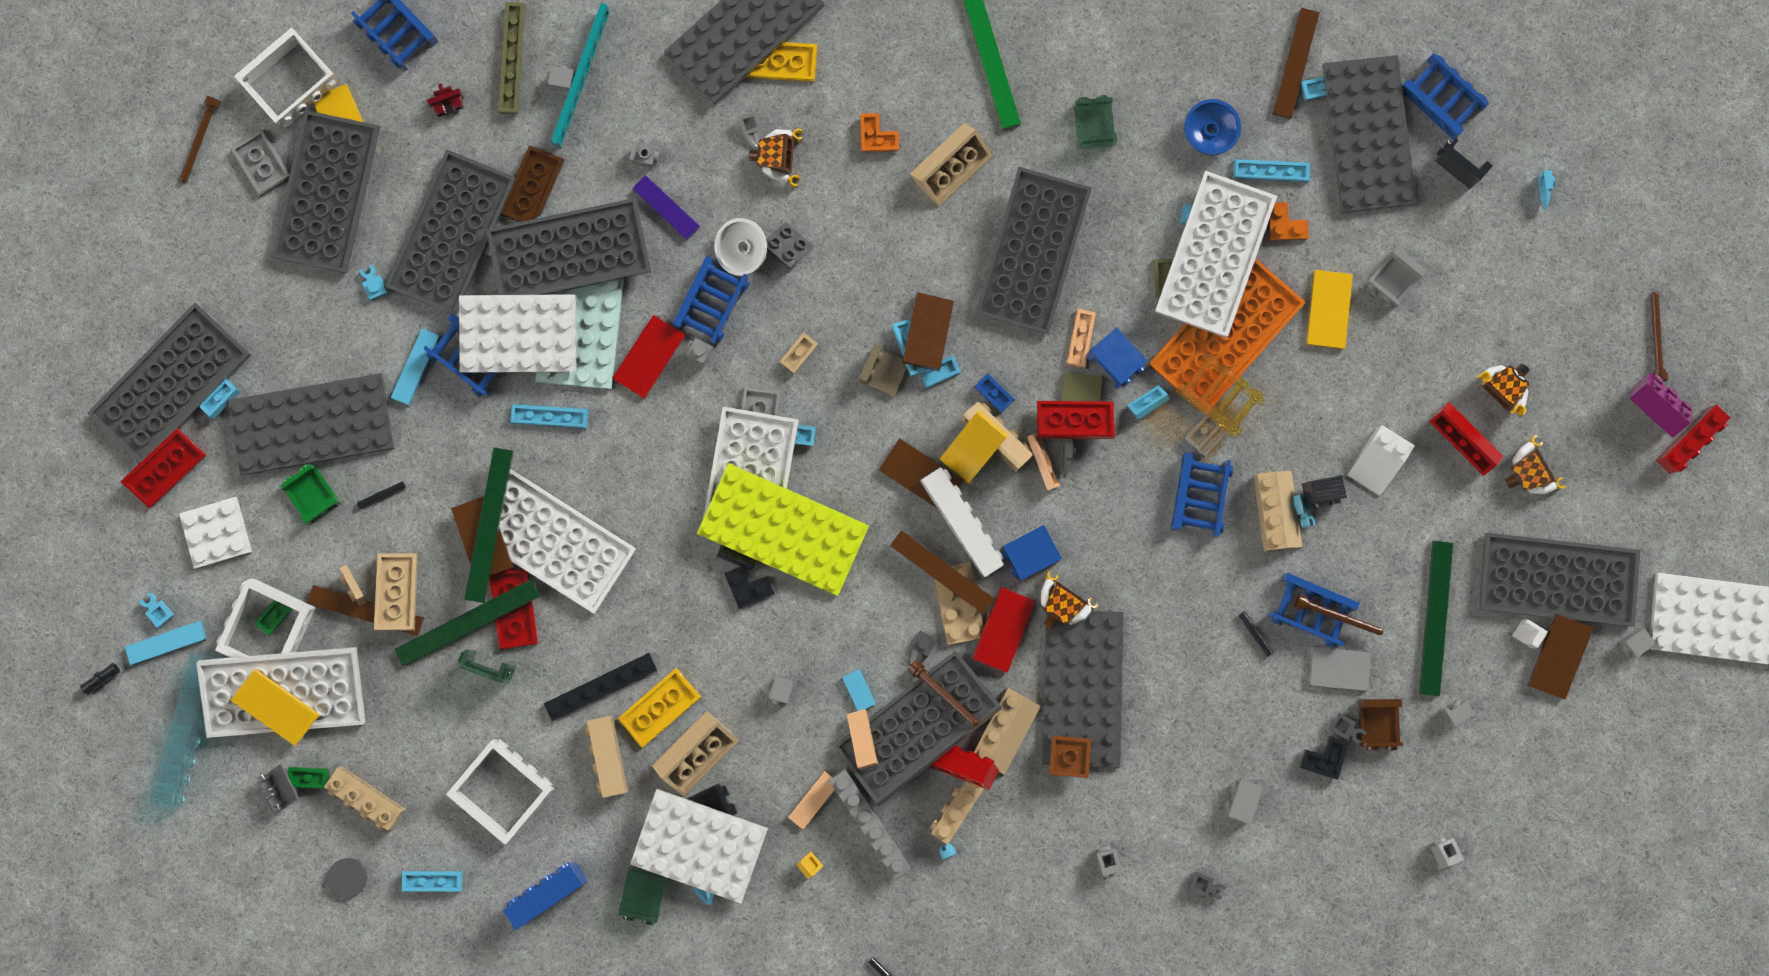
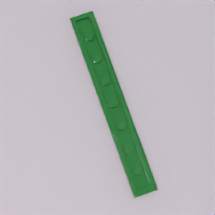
M963 0L1002 130L1019 126L1021 122L984 1Z

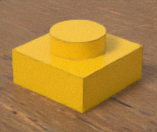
M811 851L796 864L808 880L823 867Z

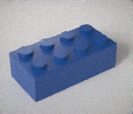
M568 861L556 869L557 874L551 873L539 881L541 885L537 886V884H534L523 891L524 896L522 898L518 895L506 903L507 908L503 912L515 930L588 882L576 862L570 864Z

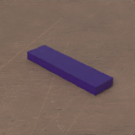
M646 175L632 188L686 240L700 228L687 213Z

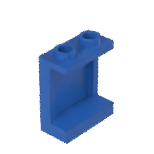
M1117 327L1085 356L1089 361L1094 359L1116 382L1114 386L1116 389L1120 386L1124 388L1132 381L1130 377L1133 374L1139 375L1145 369L1143 365L1148 361Z
M1045 525L1002 547L1003 551H1001L1006 562L1009 561L1012 565L1010 571L1015 579L1018 578L1019 581L1062 559Z

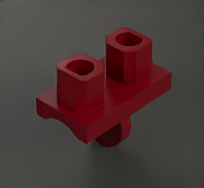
M442 83L438 84L439 90L433 92L435 97L427 99L428 105L437 117L447 114L445 105L451 104L454 111L464 108L462 101L464 96L460 89L452 90L451 86L444 88Z

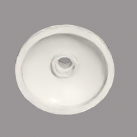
M732 219L726 222L716 235L715 255L721 267L730 274L743 276V274L749 275L755 272L765 260L767 241L764 232L755 222L749 219Z

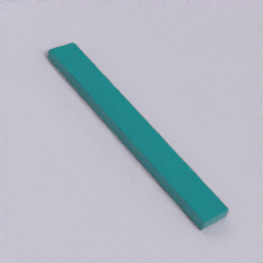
M600 3L555 128L551 143L556 148L560 149L562 147L610 13L607 4Z

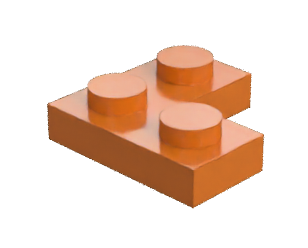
M879 113L860 114L862 153L899 151V131L880 132Z
M1275 202L1268 221L1270 241L1307 240L1309 238L1308 220H1289L1288 202Z

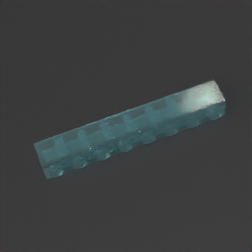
M193 651L190 653L149 805L175 810L179 809V806H182L185 796L183 791L190 780V776H188L189 769L193 767L195 762L193 754L200 743L199 732L205 725L196 662L199 660L219 659L220 657Z

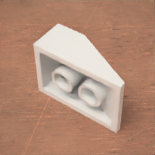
M1381 425L1375 429L1347 476L1380 496L1402 467L1415 445Z

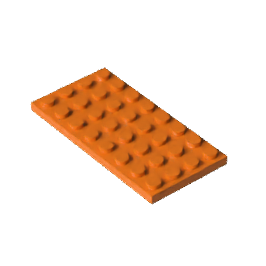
M1255 258L1228 337L1224 338L1184 324L1148 365L1206 415L1306 302Z

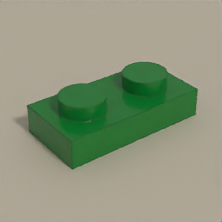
M273 600L254 623L267 635L271 636L293 611V608Z
M288 767V775L294 787L326 789L324 786L329 780V769Z

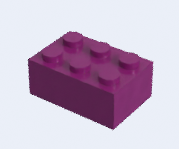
M1649 372L1632 387L1629 399L1668 435L1674 438L1691 423L1692 407L1688 402H1682L1677 397L1678 394L1674 389L1667 388L1658 375H1653Z

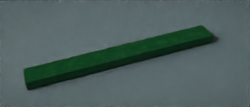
M493 448L464 600L485 603L512 464L513 450Z
M1432 541L1419 694L1440 696L1453 543Z
M531 579L394 650L401 665L406 666L540 598L541 595L534 580Z

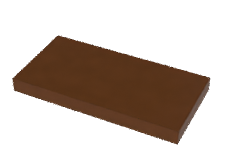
M529 145L501 215L517 222L541 217L565 160Z
M917 292L902 363L940 371L954 304L953 300Z
M899 438L879 471L937 508L920 480L940 467L943 470L946 468ZM946 469L952 478L950 479L952 485H956L959 488L963 479Z
M484 496L451 508L470 564L472 562ZM500 526L490 576L514 568Z
M1555 614L1527 686L1566 700L1594 628Z

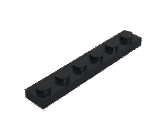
M647 653L543 704L551 721L657 671V667L650 653Z

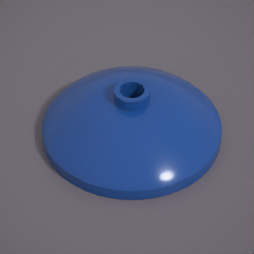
M1207 99L1194 105L1188 112L1184 123V132L1189 144L1198 152L1206 155H1220L1229 151L1238 141L1241 134V121L1238 113L1230 104L1218 99ZM1212 128L1214 133H1209L1207 129Z

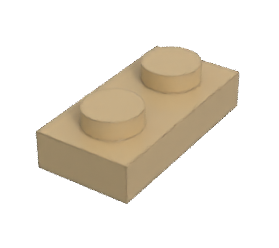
M803 332L780 360V363L795 374L818 347V343Z
M347 565L340 567L342 575L339 578L344 586H349L350 591H348L352 602L357 601L359 606L367 603Z

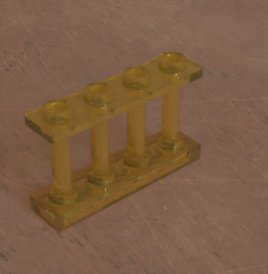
M1204 353L1200 358L1204 362L1188 384L1181 382L1174 392L1233 438H1236L1242 432L1240 422L1255 403L1261 406L1266 400L1259 390L1251 389L1245 379L1237 378L1232 374L1233 371L1228 366L1219 364L1217 362L1218 359L1214 355ZM1211 367L1219 373V376L1204 395L1199 396L1194 392V387ZM1226 379L1234 385V388L1219 407L1214 408L1209 404V399ZM1242 391L1249 397V400L1235 418L1229 420L1224 416L1225 410L1239 392Z

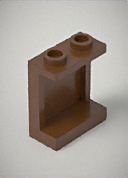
M1402 699L1358 700L1359 728L1366 731V735L1359 732L1360 746L1366 747V750H1378V747H1385V750H1397V746H1403V742H1400L1399 707H1402Z

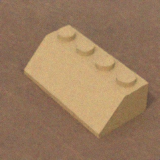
M963 123L917 166L910 175L924 193L937 206H940L993 155L977 130Z
M977 402L963 414L961 420L967 425L975 413L980 410L1004 430L1009 436L995 453L1017 473L1033 456L1031 453L1032 449L1025 442L1022 444L1017 439L1018 435L1010 429L1008 431L1003 426L1005 423L998 416L994 417L990 413L991 409L985 403L980 404Z
M1276 471L1254 475L1264 552L1303 547L1299 519L1294 508L1293 496H1295L1292 471Z
M1006 688L999 701L1003 709L990 718L973 750L980 758L988 757L994 760V764L999 769V772L1004 775L1041 707L1009 688Z
M706 711L652 767L661 779L684 797L739 741L709 711Z

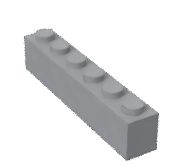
M846 768L829 778V782L893 878L896 879L911 869L909 863Z

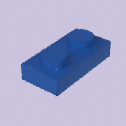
M988 373L974 386L1001 414L1015 401Z

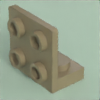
M874 344L859 381L862 384L895 396L907 366L902 363V358L881 350V346Z

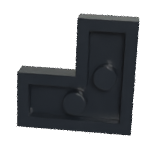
M741 566L724 573L739 609L775 594L767 576L749 583Z
M1328 737L1323 755L1304 749L1299 768L1338 780L1349 742Z

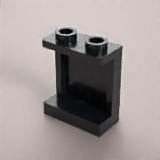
M1457 137L1453 141L1448 140L1436 153L1438 157L1435 162L1467 188L1471 189L1486 175L1493 165L1486 161L1479 168L1454 149V146L1459 141Z
M721 783L686 798L732 816L738 813L734 803H729L727 798L729 792L726 786H722Z

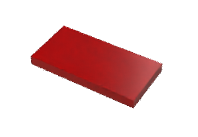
M653 315L612 379L645 399L686 335Z
M1037 401V438L1114 439V402Z
M177 428L120 482L148 508H151L207 454Z
M521 568L503 571L490 576L492 599L529 581V572ZM533 601L495 620L499 650L539 644Z
M1000 587L972 659L1008 673L1036 601Z

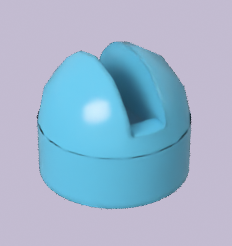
M949 843L948 845L945 844V847L941 845L939 848L942 860L956 853L954 847Z

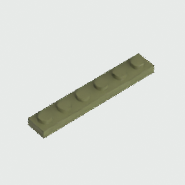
M506 2L499 97L500 114H519L525 3Z

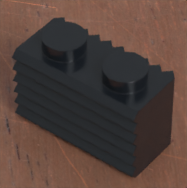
M1339 475L1302 483L1306 506L1313 505L1314 508L1324 507L1326 502H1329L1330 505L1341 503L1340 499L1347 498L1348 496L1344 487L1343 476Z

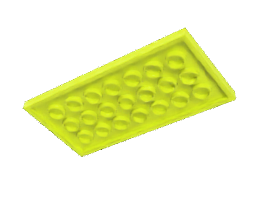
M728 463L697 534L838 596L869 525Z

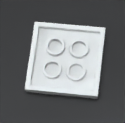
M237 497L179 514L194 569L252 553Z

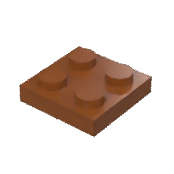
M1052 735L1049 775L1089 778L1092 739Z

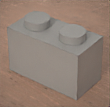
M1237 779V782L1234 781L1230 790L1233 793L1231 800H1227L1224 807L1225 815L1251 825L1263 787L1242 779Z

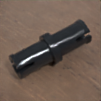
M111 663L101 672L94 673L91 679L80 685L82 692L89 695L98 687L106 685L108 680L120 673L119 667Z

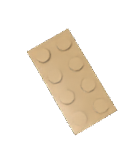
M417 553L377 554L375 631H415Z
M970 562L951 566L975 584ZM935 580L947 645L980 639L984 628L981 613Z

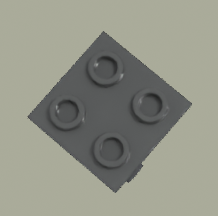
M786 222L766 239L767 250L773 254L774 258L777 257L779 262L782 261L787 269L790 268L791 270L814 247Z
M282 763L266 775L263 774L257 777L259 780L257 783L261 790L269 788L262 793L272 792L265 799H269L267 802L270 809L274 810V812L283 810L299 799L297 790L292 785L288 772Z

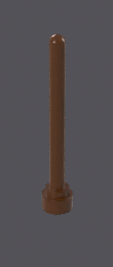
M210 96L205 98L206 110L180 176V182L182 183L188 181L213 111L216 112V109L220 107L221 101Z
M1652 292L1651 307L1655 369L1652 374L1658 375L1665 382L1668 381V372L1663 368L1658 292Z
M1298 594L1295 599L1294 608L1297 610L1309 609L1377 635L1384 633V630L1380 627L1312 603L1310 599H1307V596Z
M915 661L909 666L908 673L914 678H921L972 726L978 725V720L925 672L926 670L922 663Z

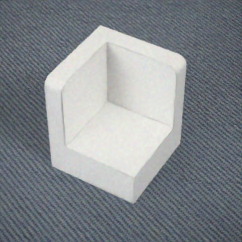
M1524 619L1521 620L1516 628L1513 637L1530 648H1538L1548 631L1532 621Z

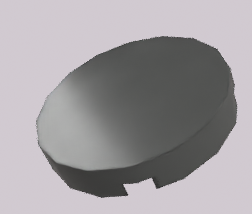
M354 858L338 860L331 866L327 875L328 886L331 891L337 896L344 898L353 897L360 893L366 886L368 879L365 866Z

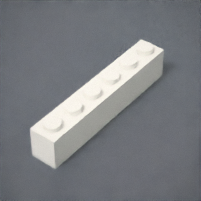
M940 467L921 479L920 482L980 575L986 577L1004 565L1002 562L1004 558L999 550L995 551L992 547L993 541L988 534H984L981 530L983 526L977 517L974 519L970 513L972 508L967 501L963 502L961 499L962 493L956 485L953 486L950 482L952 478L948 471Z

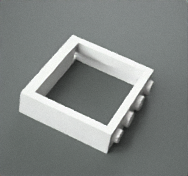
M292 27L234 76L282 130L290 126L299 115L304 114L305 110L313 103L318 102L327 91L333 89L340 81ZM300 44L327 75L277 116L253 89L251 84L296 45Z
M254 578L244 581L239 589L241 592L239 597L232 604L233 611L224 623L225 629L223 634H220L216 641V644H218L216 651L230 658L248 656L229 647L228 644L251 592L255 590L299 611L282 650V653L296 652L315 611V607Z
M493 739L446 795L503 844L507 845L552 793L554 788L551 786L552 783L546 777L541 778L536 774L538 772L536 768L530 764L528 766L522 762L523 758L515 751L511 753L507 749L508 745L500 739L498 741ZM493 749L543 790L509 832L459 791Z

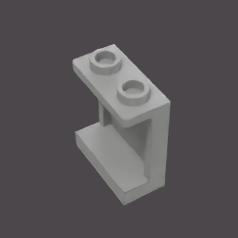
M1397 247L1364 285L1368 287L1367 290L1371 294L1378 295L1384 305L1389 308H1395L1401 303V300L1416 282L1424 276L1427 270Z

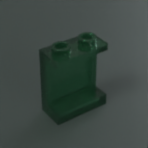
M1100 95L1095 99L1080 97L1075 100L1073 109L1078 149L1116 145L1117 134L1114 131L1112 97Z
M465 649L464 652H461L458 663H460L458 668L500 683L511 682L517 665L502 662L499 671L475 663L473 660L477 651Z
M630 866L618 915L623 916L622 919L634 921V918L640 919L643 924L647 925L657 923L668 878L642 868Z

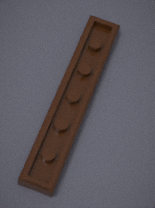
M1305 8L1300 9L1272 115L1287 119L1292 118L1320 12Z
M902 530L891 543L890 547L983 615L995 600V598Z
M312 585L307 604L374 623L375 603L366 601L367 603L359 606L357 601L352 602L349 595ZM415 615V631L402 632L419 636L424 617Z

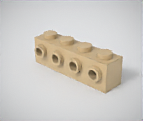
M613 715L588 720V725H585L587 737L590 736L592 743L589 744L591 756L594 755L595 758L593 770L594 774L598 775L599 783H597L598 793L602 794V798L627 793L628 788Z
M337 767L324 788L329 790L327 793L336 799L338 797L345 801L343 803L350 809H357L360 811V816L366 820L372 819L376 822V826L383 831L393 830L406 811L405 808L344 767Z
M963 781L961 786L957 785L951 794L954 797L950 803L946 802L941 809L943 814L939 819L935 818L931 824V834L948 845L984 789Z

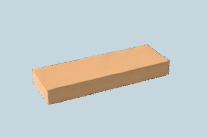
M1077 309L1066 365L1085 369L1087 362L1085 356L1089 352L1096 312Z
M1037 434L1028 436L1029 444L1047 490L1060 487L1042 438H1037Z
M863 709L847 714L857 768L862 770L878 765L867 711Z
M825 771L788 816L789 819L802 829L805 828L835 790L829 782V778L832 776Z

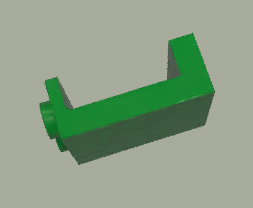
M307 464L298 470L299 473L295 476L291 475L285 478L283 484L279 487L286 492L300 512L304 524L311 525L339 506L341 501L318 468L312 464Z

